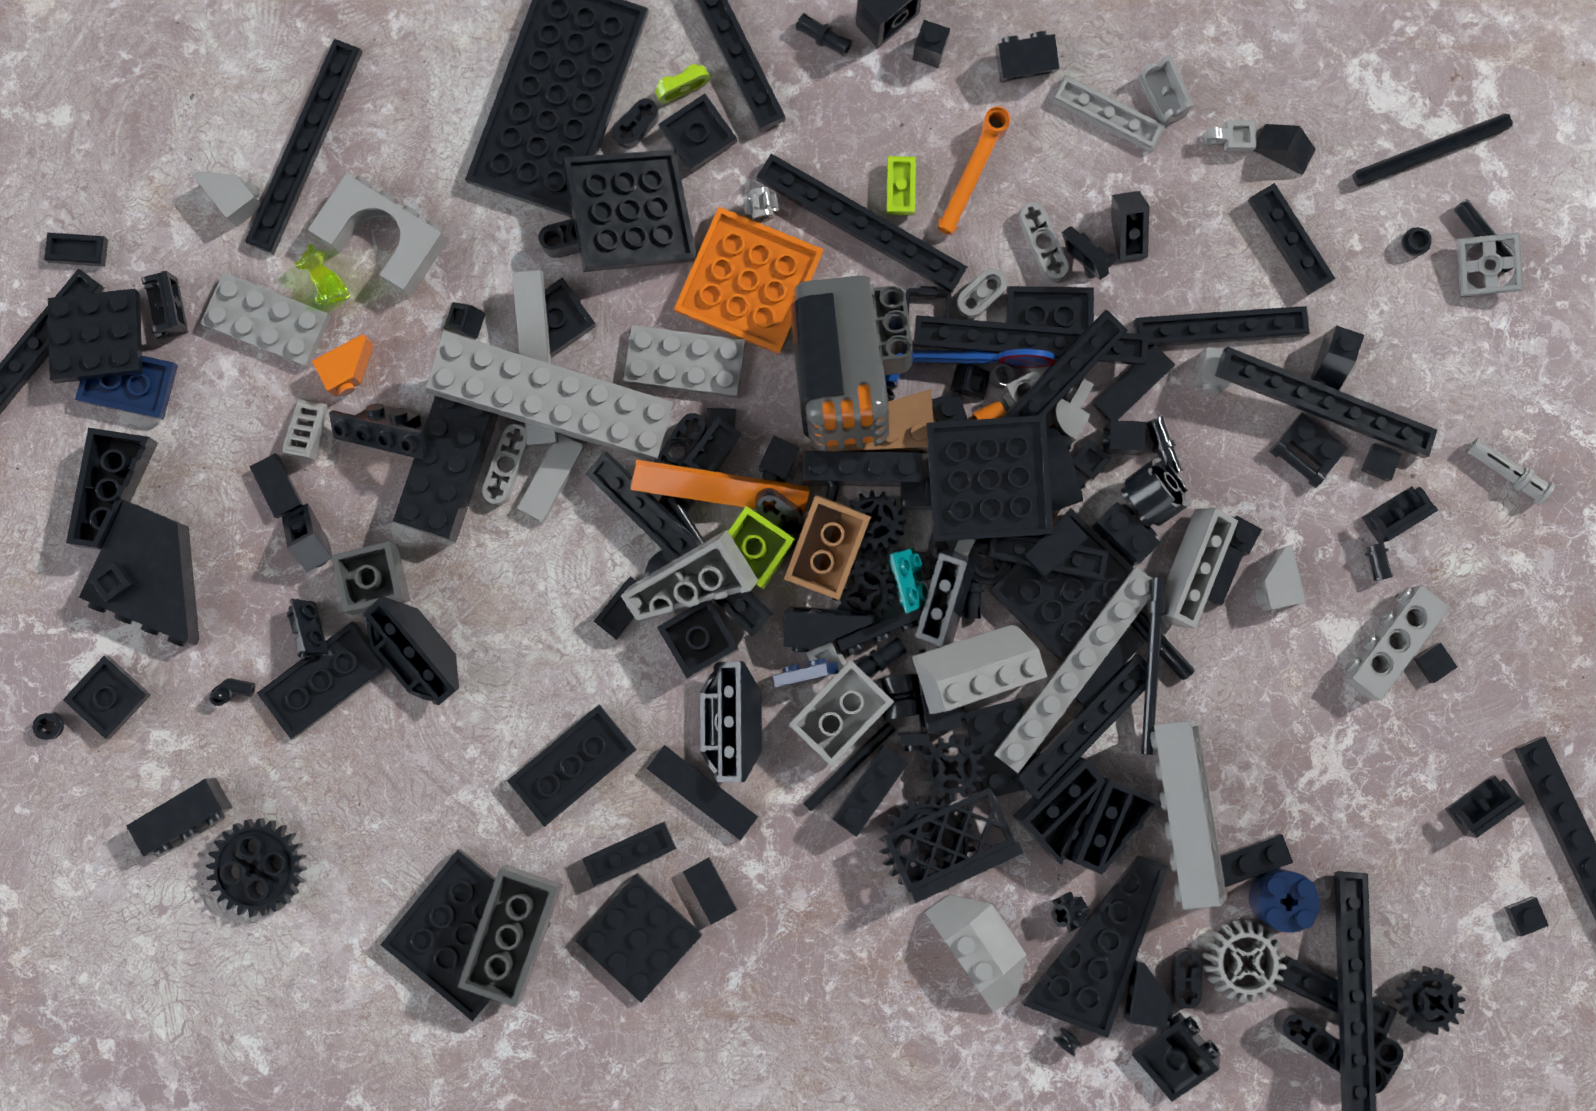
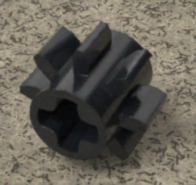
M1069 891L1052 901L1055 907L1051 915L1058 927H1067L1068 932H1072L1088 923L1084 917L1089 912V909L1082 896L1073 897L1072 892Z

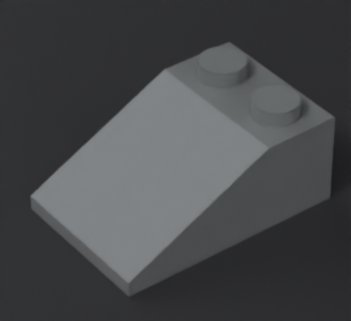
M850 660L789 723V726L832 767L894 701Z

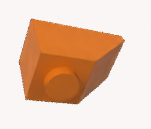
M361 334L312 360L326 390L335 397L338 395L342 397L352 393L355 387L362 383L374 346L366 335Z

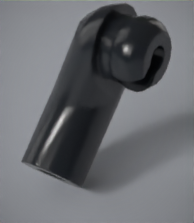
M227 678L211 691L209 700L214 706H222L237 694L252 697L256 684Z

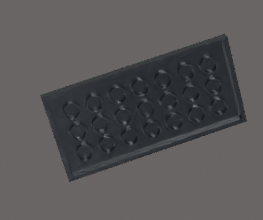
M532 0L466 175V182L573 218L562 161L564 157L598 154L649 14L648 8L626 0Z

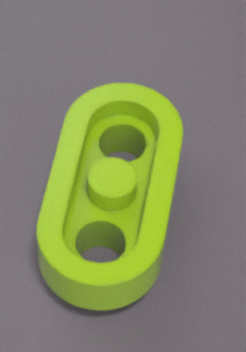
M689 65L682 73L673 77L666 76L659 80L655 94L660 103H670L705 86L710 80V75L703 65Z

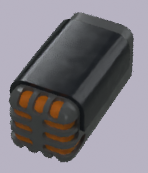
M867 276L813 280L798 284L794 289L795 301L791 305V320L803 433L810 439L814 448L825 452L827 447L838 446L839 450H845L844 445L856 444V448H863L862 443L874 442V446L883 444L889 436V405L885 375L905 373L912 366V339L905 292L897 286L874 288L870 278Z

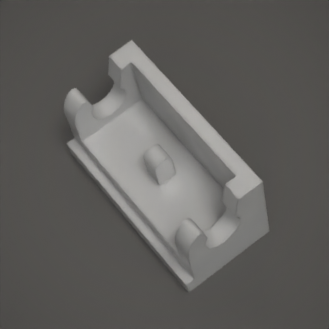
M1171 54L1164 56L1160 63L1155 66L1149 63L1144 68L1142 74L1138 76L1158 122L1167 125L1187 116L1194 104Z

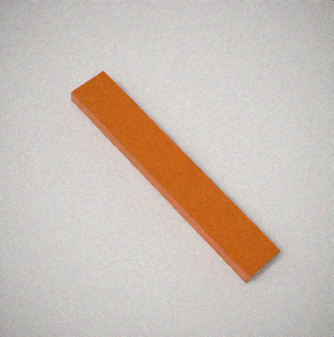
M637 459L631 481V490L738 507L747 506L751 509H756L755 497L757 493L762 489L772 488L799 506L803 515L810 492L808 486ZM773 500L770 502L763 501L764 507L770 504L775 508Z

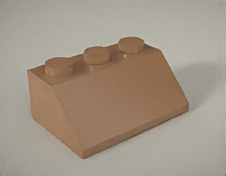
M815 495L784 580L840 600L871 516Z

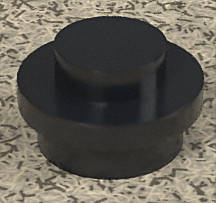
M1414 227L1404 233L1401 243L1403 249L1409 255L1421 256L1430 249L1432 238L1426 229Z

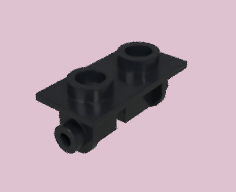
M290 599L291 606L288 607L287 617L290 621L292 633L299 634V636L294 638L297 656L306 662L314 658V653L329 654L316 603L314 601Z

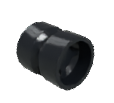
M914 673L877 679L878 687L894 701L882 714L883 721L921 715L918 698L912 694L917 690Z

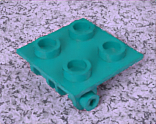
M914 548L890 554L891 560H889L892 574L896 576L893 579L897 580L898 585L896 589H899L897 593L900 605L904 606L905 613L923 607L929 589L922 579L920 572L922 563L919 555L915 553Z

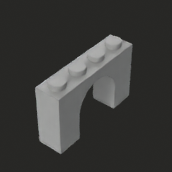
M346 173L308 228V231L316 239L340 253L357 227L366 220L383 217L395 221L400 229L399 245L379 275L386 283L411 297L448 242L442 234L443 229L431 220L425 223L419 219L420 215L409 206L405 205L401 208L396 205V199L385 191L381 190L380 193L372 190V184L361 176H357L355 179Z

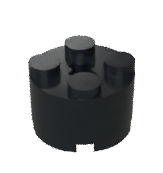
M1158 457L1153 458L1125 479V486L1121 489L1125 500L1133 503L1139 511L1140 520L1148 527L1153 524L1157 526L1163 525L1191 505V497L1187 500L1184 493L1188 489L1182 478L1169 464L1164 467L1158 462L1162 459Z

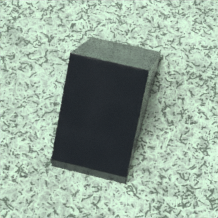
M1265 124L1256 140V149L1254 151L1303 175L1316 148L1300 126Z

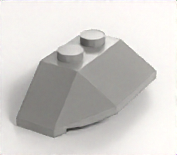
M948 894L924 911L993 1012L1018 995L1027 954L992 903Z

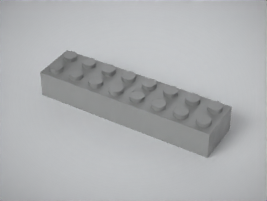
M444 330L426 385V393L649 461H654L659 456L674 403Z

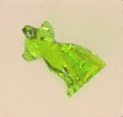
M308 244V249L302 253L301 259L295 261V265L299 270L310 272V280L317 290V297L314 299L315 303L325 306L350 298L349 291L341 277L324 266V250H317L313 244Z

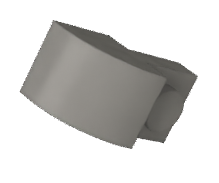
M1083 379L1078 386L1075 385L1067 393L1065 399L1069 402L1061 399L1052 409V425H1056L1060 434L1065 433L1071 445L1077 440L1090 414L1080 409L1094 385L1086 379Z

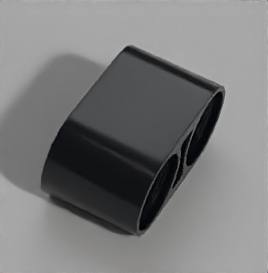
M573 219L550 224L540 230L538 239L544 252L549 257L560 258L580 252L578 241L574 238L576 231ZM550 238H560V241L557 245H547V242Z

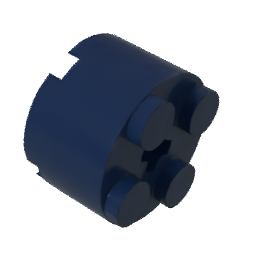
M1277 868L1260 875L1251 884L1249 890L1250 908L1265 925L1281 932L1296 933L1310 928L1315 923L1320 905L1319 895L1315 884L1302 874ZM1287 896V901L1284 902L1282 905L1280 903L1281 899H1284Z

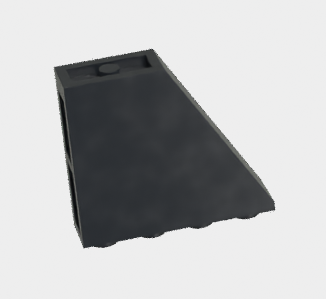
M124 500L79 598L88 601L87 607L105 613L107 609L116 613L114 618L121 622L132 624L135 621L142 624L140 629L147 633L158 636L159 632L168 635L167 641L181 647H185L186 643L197 645L199 642V628L189 526ZM111 561H116L135 585L112 603H106L88 579Z

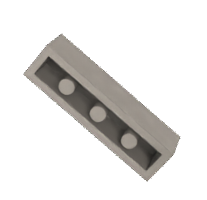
M1216 508L1194 510L1164 585L1163 601H1166V612L1162 614V620L1175 627L1196 629L1238 520Z

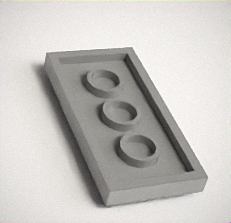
M223 272L200 324L309 368L332 316Z
M631 325L623 381L627 384L738 398L746 342L742 339Z

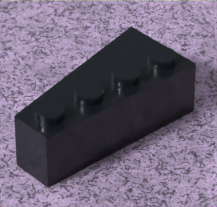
M88 427L67 534V544L81 548L101 550L123 501L131 502L158 445L157 441L148 436Z

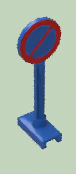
M912 347V365L913 362L959 364L998 362L999 364L1004 363L1014 368H1041L1051 366L1056 361L1055 354L1035 349H1014L993 354L986 351L913 350ZM900 374L885 375L886 386L898 387Z

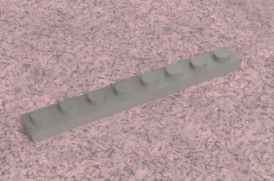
M1135 567L994 752V756L1016 773L1020 772L1151 598V577L1138 567Z

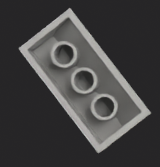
M1016 623L912 656L930 714L946 712L1047 677L1039 648Z

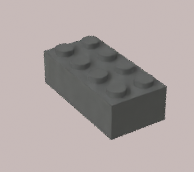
M508 865L499 868L458 988L517 1007L523 1000L563 884Z

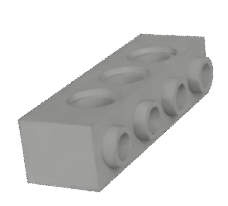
M1422 585L1406 588L1397 598L1398 605L1393 611H1388L1382 617L1379 623L1381 628L1376 634H1371L1362 645L1364 648L1363 652L1359 657H1354L1345 668L1347 673L1342 679L1370 701L1383 699L1450 609V606ZM1409 611L1415 617L1413 625H1410L1406 618ZM1392 634L1398 640V645L1395 649L1389 643V638ZM1375 657L1379 659L1381 664L1378 672L1372 667V660Z

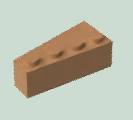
M931 389L888 402L889 436L883 444L874 446V442L862 443L863 448H856V444L844 445L845 450H839L838 446L827 447V451L928 453L926 423L933 422Z

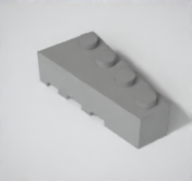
M726 530L630 585L621 597L636 621L672 612L674 609L695 606L704 601L717 600L738 592L751 591L758 579Z

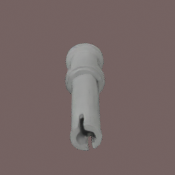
M1476 438L1466 450L1467 454L1472 455L1490 469L1512 482L1511 486L1514 490H1521L1533 498L1534 503L1537 505H1541L1555 488V484L1552 482L1546 483L1536 476L1531 468H1521L1479 438Z

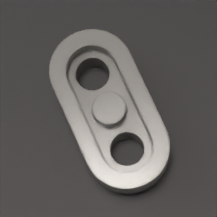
M998 269L985 270L960 293L957 300L958 312L963 317L970 319L980 316L1003 295L1007 287L1005 274ZM988 282H994L996 284V289L991 290L987 287L986 284ZM973 301L976 307L970 309L966 306V302Z

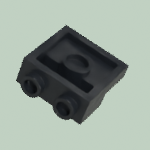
M1180 1012L1173 1016L1171 1021H1167L1166 1029L1156 1028V1034L1132 1050L1134 1059L1171 1102L1220 1070L1219 1056H1221V1053L1212 1040L1205 1042L1199 1035L1200 1028L1191 1016L1185 1018Z

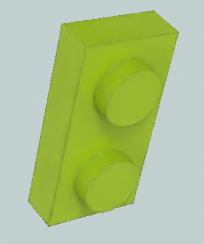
M888 156L886 215L915 216L916 157Z

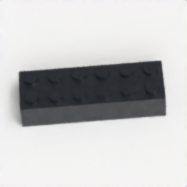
M435 396L423 430L427 457L424 459L414 458L393 522L407 528L457 542L499 416L498 414Z

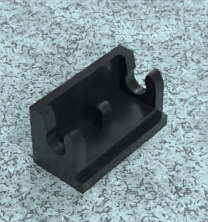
M167 270L142 277L141 281L147 291L154 325L151 327V331L155 338L163 339L188 333L178 278Z
M1412 486L1361 518L1377 542L1384 543L1437 512L1438 509L1436 505H1433L1421 487L1414 489Z
M1492 775L1445 808V810L1464 836L1478 838L1525 803L1518 797L1505 779L1500 781L1496 776Z

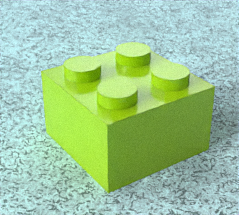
M747 506L728 531L757 577L756 585L763 590L769 585L797 544L793 537Z

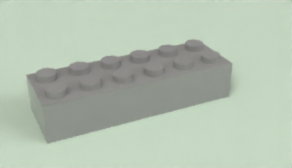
M1198 720L1154 725L1155 731L1150 733L1152 748L1153 750L1158 749L1159 762H1155L1156 775L1158 780H1163L1164 792H1160L1161 806L1163 810L1168 811L1169 822H1165V832L1167 840H1172L1174 853H1170V864L1172 871H1177L1179 883H1175L1177 902H1182L1183 910L1221 906L1226 901L1227 895Z

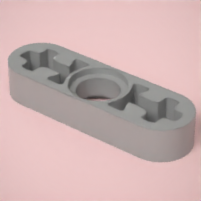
M1037 202L1027 203L1019 214V224L1043 278L1049 282H1059L1065 277L1069 268L1066 256L1045 208ZM1029 211H1031L1033 215H1039L1036 220L1038 230H1036L1034 233H1031V231H1034L1036 227L1033 220L1026 219ZM1041 235L1047 236L1051 240V247L1048 249L1039 248L1036 245V238ZM1053 251L1056 252L1052 256V261L1054 265L1061 266L1060 270L1058 271V274H1056L1055 271L1048 270V268L1051 265V261L1048 255H1050Z
M511 424L504 429L482 488L484 499L495 506L503 505L509 500L529 447L527 445L526 429L520 424ZM517 431H520L523 441H517L514 446V450L519 452L518 456L510 451H504L505 447L510 450L512 448L513 441L509 438L510 435H516ZM510 457L514 460V468L507 473L501 472L499 470L500 460ZM495 474H498L502 478L509 479L508 483L502 480L500 484V489L503 491V495H497L496 498L493 499V495L490 493V489L496 488L499 483V480L497 478H494Z

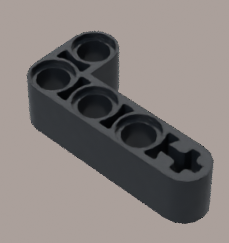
M1283 1008L1275 1014L1273 1019L1274 1027L1281 1035L1340 1073V1066L1338 1064L1340 1056L1339 1039L1289 1008ZM1290 1020L1302 1028L1300 1034L1287 1026ZM1374 1034L1376 1094H1378L1387 1087L1402 1062L1404 1055L1403 1049L1397 1041L1381 1034ZM1321 1035V1045L1313 1049V1039ZM1385 1044H1388V1053L1385 1056L1381 1057V1047Z

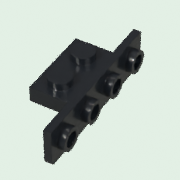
M380 403L368 405L365 410L356 415L334 410L329 412L333 437L337 440L418 459L427 457L424 431L415 429L421 425L420 414L407 412L403 408L393 409L384 407Z

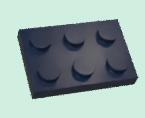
M142 356L143 374L80 381L75 400L164 420L178 365L174 362Z

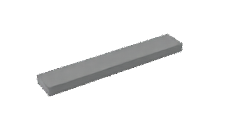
M539 269L512 273L519 354L551 364L543 271ZM525 423L528 446L558 443L557 432Z

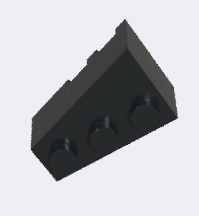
M1103 777L1106 780L1104 787L1089 815L1086 814L1078 829L1079 834L1075 840H1072L1065 853L1066 859L1101 875L1126 847V842L1131 836L1144 826L1143 822L1154 809L1157 810L1161 805V801Z

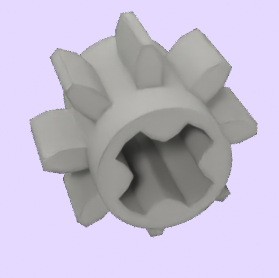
M754 188L748 192L749 198L743 199L745 215H752V219L756 222L769 221L774 218L773 212L779 211L776 193L770 194L769 188Z

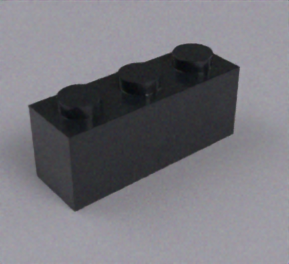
M952 550L940 552L915 637L941 647L953 643L978 559Z
M882 745L831 817L832 820L857 837L904 771L908 762Z
M206 778L129 823L126 827L143 857L155 855L158 858L174 849L172 844L180 839L185 842L200 833L198 829L205 824L212 826L225 819L224 813L233 807L216 778Z

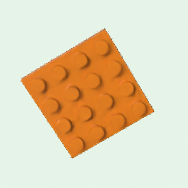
M718 206L676 302L674 312L780 355L792 328L791 305L795 301L794 289L802 282L812 281L823 256L824 249Z

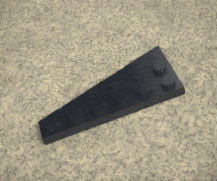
M1137 855L1088 917V923L1080 927L1021 1004L1108 1038L1168 866Z

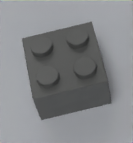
M387 541L331 555L344 613L351 615L364 613L382 596L401 603L410 601L397 544Z

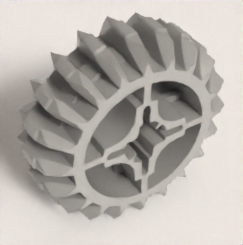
M1233 920L1232 930L1226 924L1221 925L1224 934L1221 935L1216 931L1212 932L1213 937L1217 940L1215 943L1207 941L1206 946L1211 948L1212 951L1211 953H1203V958L1211 961V963L1203 966L1204 970L1213 972L1207 978L1208 981L1212 984L1217 983L1215 990L1219 993L1225 991V997L1229 1000L1236 996V1000L1239 1003H1244L1246 998L1251 1003H1256L1257 994L1263 999H1268L1266 989L1268 988L1275 992L1277 988L1273 984L1274 980L1284 981L1283 977L1277 974L1278 970L1287 969L1286 965L1279 962L1280 959L1286 957L1285 953L1276 951L1281 946V942L1277 939L1272 940L1274 933L1270 930L1264 931L1262 924L1257 923L1253 927L1252 921L1245 920L1243 925L1239 921ZM1250 937L1256 939L1252 944L1248 943L1240 949L1232 944L1240 938ZM1225 952H1227L1230 958L1229 964L1225 968L1227 970L1226 973L1223 968ZM1236 953L1245 956L1248 965L1253 970L1246 966L1244 967L1241 958ZM1265 953V966L1262 971L1259 961ZM1250 974L1256 978L1255 981L1249 984H1233L1237 978L1241 980L1245 975Z

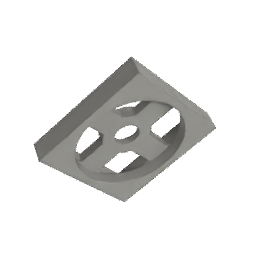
M1520 232L1456 240L1460 297L1523 290ZM1496 241L1507 245L1514 256L1501 257L1496 254ZM1477 243H1482L1483 256L1480 260L1466 261V254L1469 249ZM1493 259L1496 262V267L1493 270H1487L1484 267L1486 260ZM1515 268L1509 282L1504 286L1498 287V273L1502 269ZM1480 272L1483 274L1485 288L1479 289L1473 286L1467 280V273Z

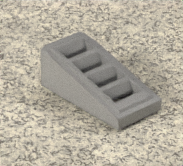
M298 399L283 444V454L316 461L328 408L327 404ZM304 409L318 412L316 416L304 414ZM302 420L314 422L313 427L301 425ZM299 432H310V436H299ZM297 442L307 443L306 448L296 447Z

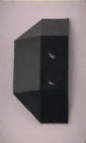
M382 596L362 614L366 622L371 649L409 694L423 700L432 701L433 704L439 706L459 689L456 653L418 608Z
M744 661L716 662L713 667L714 671L710 674L700 692V752L709 768L715 774L714 777L717 782H745L762 752L761 690Z

